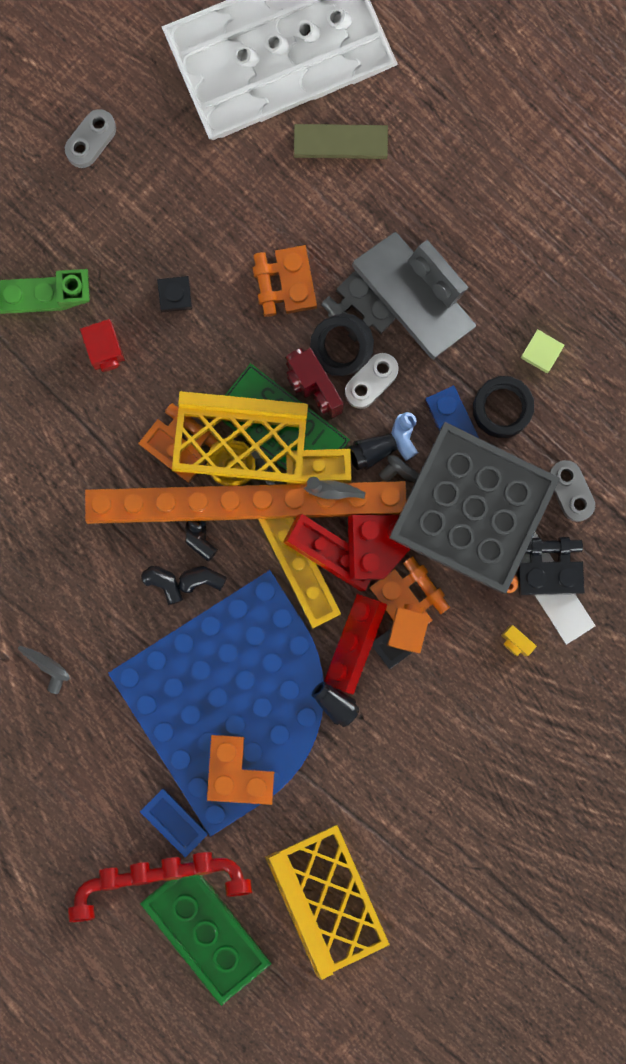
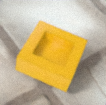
M514 625L508 626L501 634L506 639L503 645L517 657L520 653L524 656H529L537 647Z

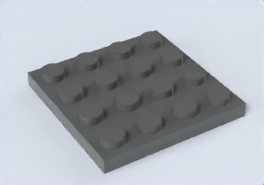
M444 422L389 539L502 594H506L560 478Z

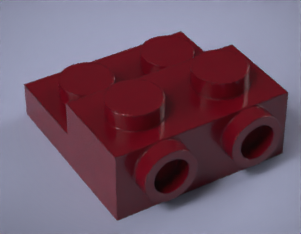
M299 348L285 357L287 360L286 365L289 369L286 372L287 380L295 394L301 392L304 398L314 394L315 398L313 399L323 415L328 412L331 419L342 414L343 401L312 349L309 348L303 351L302 348Z

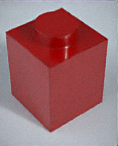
M110 319L80 328L91 365L95 370L101 369L102 372L110 371L119 367V362L125 361L114 325Z

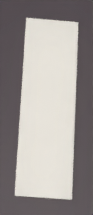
M536 532L532 538H539ZM542 553V562H554L549 553ZM525 554L521 563H530V554ZM576 594L535 595L566 645L595 627Z

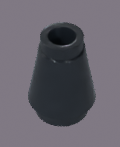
M391 433L354 441L353 445L348 447L350 449L351 462L356 470L363 468L368 470L392 454V452L397 451L394 437Z
M326 682L319 683L312 692V697L316 699V702L335 725L340 724L342 727H346L357 717L359 707L356 705V700L328 685Z

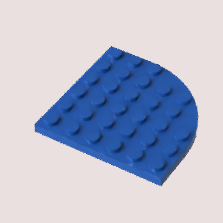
M270 570L108 672L210 837L261 805L207 801L211 735L244 737L242 769L274 771L273 795H275L293 778L303 765L315 742L322 720L323 709L316 702V699L312 697L315 687L319 683L324 682L319 654L304 622Z

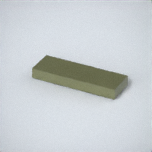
M294 124V158L387 159L388 125Z

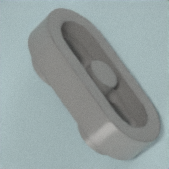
M102 109L91 111L66 142L65 154L69 162L75 167L86 168L92 165L114 137L116 124L109 112ZM99 120L104 121L105 124L102 128L97 129L94 127L95 122ZM78 145L86 146L85 151L82 153L75 152V149Z
M568 460L556 463L549 473L560 478L554 494L564 515L569 520L575 522L586 520L595 510V501L577 464ZM564 470L571 474V480L568 482L561 479V472ZM576 499L584 502L585 507L583 510L579 511L574 507Z

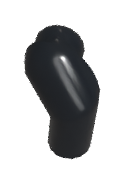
M187 521L185 526L186 544L209 562L216 555L218 549L206 540V521Z
M150 566L142 572V582L146 586L154 585L163 589L168 605L183 601L176 577L172 572L159 566Z
M198 566L184 571L180 575L178 586L184 593H192L195 587L202 584H207L221 591L227 577L206 566Z

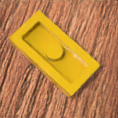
M350 449L304 450L301 483L287 482V484H307L310 477H317L319 480L351 483ZM292 450V452L297 456V450ZM286 454L287 474H295L296 463Z

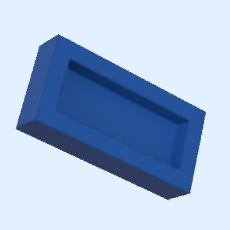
M164 788L140 811L184 857L208 835V832Z

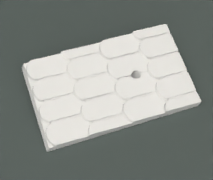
M226 0L162 26L208 138L211 140L223 138L259 121L263 122L310 100H316L398 65L370 0Z

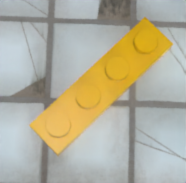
M294 518L258 519L312 629L341 615L317 564L283 543L294 522Z

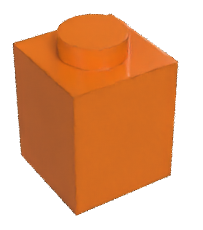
M405 603L404 609L400 607L396 609L387 646L417 654L421 653L430 615L423 614V607Z

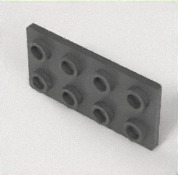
M394 232L353 261L352 267L431 359L438 357L476 327L473 320L457 303L469 287L428 240L419 245L415 252H413L400 235Z

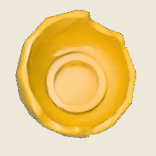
M232 440L228 443V446L238 457L249 449L241 441ZM219 442L214 443L210 450L217 446ZM224 447L210 457L217 467H226L234 461ZM251 453L242 462L249 470H256L255 459ZM238 464L234 467L235 469H241ZM211 475L212 479L222 486H242L251 480L248 478Z

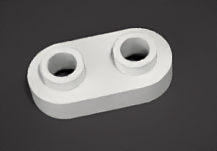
M387 353L374 355L347 383L345 388L347 402L358 409L369 407L396 379L399 369L396 359ZM383 363L388 366L389 370L387 373L382 374L378 372L377 366ZM358 386H363L367 389V393L364 396H358L355 393V389Z

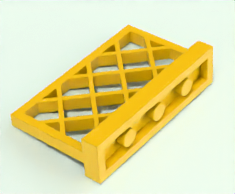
M179 392L172 471L301 483L308 404ZM185 416L199 418L205 427L191 437L184 428ZM206 419H214V420H212V421L209 423ZM222 420L231 421L237 430L223 440L213 427ZM238 422H246V423L241 426ZM254 423L262 424L269 432L257 443L245 431ZM270 425H278V426L273 429ZM285 426L299 427L298 439L289 446L277 434ZM210 431L219 444L208 453H205L196 443V440ZM242 434L251 447L238 457L228 446V443ZM184 435L187 441L182 444V436ZM274 437L284 450L270 460L260 449V446ZM191 444L202 456L194 464L180 463L181 452ZM298 445V447H297V456H296V455L292 452V449L295 448V447ZM224 447L234 461L226 467H217L210 457ZM254 451L266 462L257 471L249 470L242 462ZM288 454L296 463L295 474L281 473L274 464ZM206 461L209 464V466H204L201 464H203ZM238 464L241 469H235L234 467ZM270 467L273 472H266V470Z
M338 825L332 826L281 851L265 856L316 977L323 980L333 975V972L390 945ZM331 835L334 836L338 845L334 859L317 853L322 839ZM315 843L313 851L305 848ZM298 850L311 854L305 872L294 869L288 855ZM340 854H342L345 863L338 861ZM316 856L332 862L326 880L309 875ZM337 864L348 868L351 874L347 889L330 883ZM295 873L303 876L301 883H299ZM308 878L324 884L318 902L305 897L303 889ZM354 884L358 893L351 891ZM329 886L345 892L339 911L322 905ZM350 894L361 898L364 904L360 919L343 913ZM308 903L316 906L314 913H312ZM321 908L337 914L331 932L319 929L316 920ZM367 913L371 923L364 921ZM342 916L358 922L352 941L335 935ZM363 924L374 928L379 939L378 942L368 947L357 943ZM322 934L329 936L327 943H325ZM334 938L350 944L346 957L335 963L329 952ZM355 946L362 949L356 953H353Z

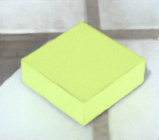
M537 329L521 359L548 374L565 345Z

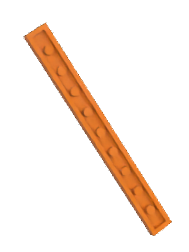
M406 481L345 483L365 492V499L356 497L342 499L320 498L304 490L307 484L85 490V521L87 524L281 519L296 518L299 514H303L308 518L348 517L350 515H400L406 502Z

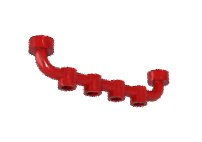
M212 852L193 854V862L181 864L180 857L162 859V867L150 869L148 862L130 865V873L119 874L118 868L99 870V878L88 880L78 888L75 894L74 907L68 908L69 922H83L95 919L94 905H87L89 895L95 891L115 890L120 887L146 885L156 881L176 880L186 876L206 875L217 871H225L231 878V881L225 882L226 897H237L252 894L251 879H244L241 868L236 862L228 858L213 859Z

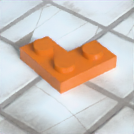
M211 735L207 801L272 805L274 771L242 769L244 737Z

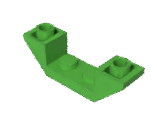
M88 269L56 271V277L0 280V314L61 311L90 302Z

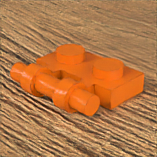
M306 245L275 250L277 263L267 264L265 252L253 255L255 266L252 268L255 278H258L260 294L257 296L259 305H263L265 317L276 315L275 304L284 302L286 314L317 309ZM279 275L282 290H272L270 276Z
M173 403L165 410V413L173 419L169 426L157 419L138 443L171 470L179 408ZM185 416L184 428L191 434L195 435L204 428L193 418ZM210 431L196 440V443L201 448L205 444L211 448L214 443L218 442ZM191 444L181 452L180 463L194 464L202 456ZM173 471L187 483H190L197 474Z
M413 556L403 563L410 573L408 576L402 579L396 569H394L385 579L379 580L369 587L378 601L387 604L385 611L393 621L396 609L398 607L404 609L405 603L423 607V614L428 615L426 609L432 605L440 615L451 608L443 598L445 596L441 588L437 589L427 576L428 570L424 565L420 566ZM414 582H417L427 596L421 602L418 601L409 588Z

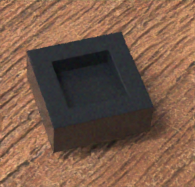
M189 276L157 279L161 313L192 309Z
M391 629L374 640L372 645L389 670L412 653L387 646Z

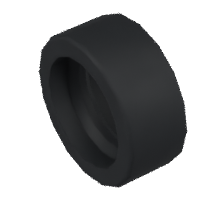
M344 313L331 316L319 323L311 335L310 348L324 371L336 376H345L361 369L368 363L374 346L373 336L367 324L355 315ZM337 326L348 327L358 337L360 344L359 352L351 362L338 363L328 355L325 347V337L332 328Z
M497 376L488 380L478 390L473 402V416L478 427L486 434L496 438H510L519 434L530 423L534 413V398L530 389L521 380L511 376ZM508 389L519 397L522 403V412L514 423L500 426L493 423L487 417L485 402L493 391Z

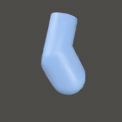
M410 412L398 415L391 431L396 441L397 449L405 461L419 453L410 440L413 428L417 422L416 417Z

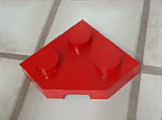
M399 515L348 516L350 580L385 579L408 553L410 548L389 539Z

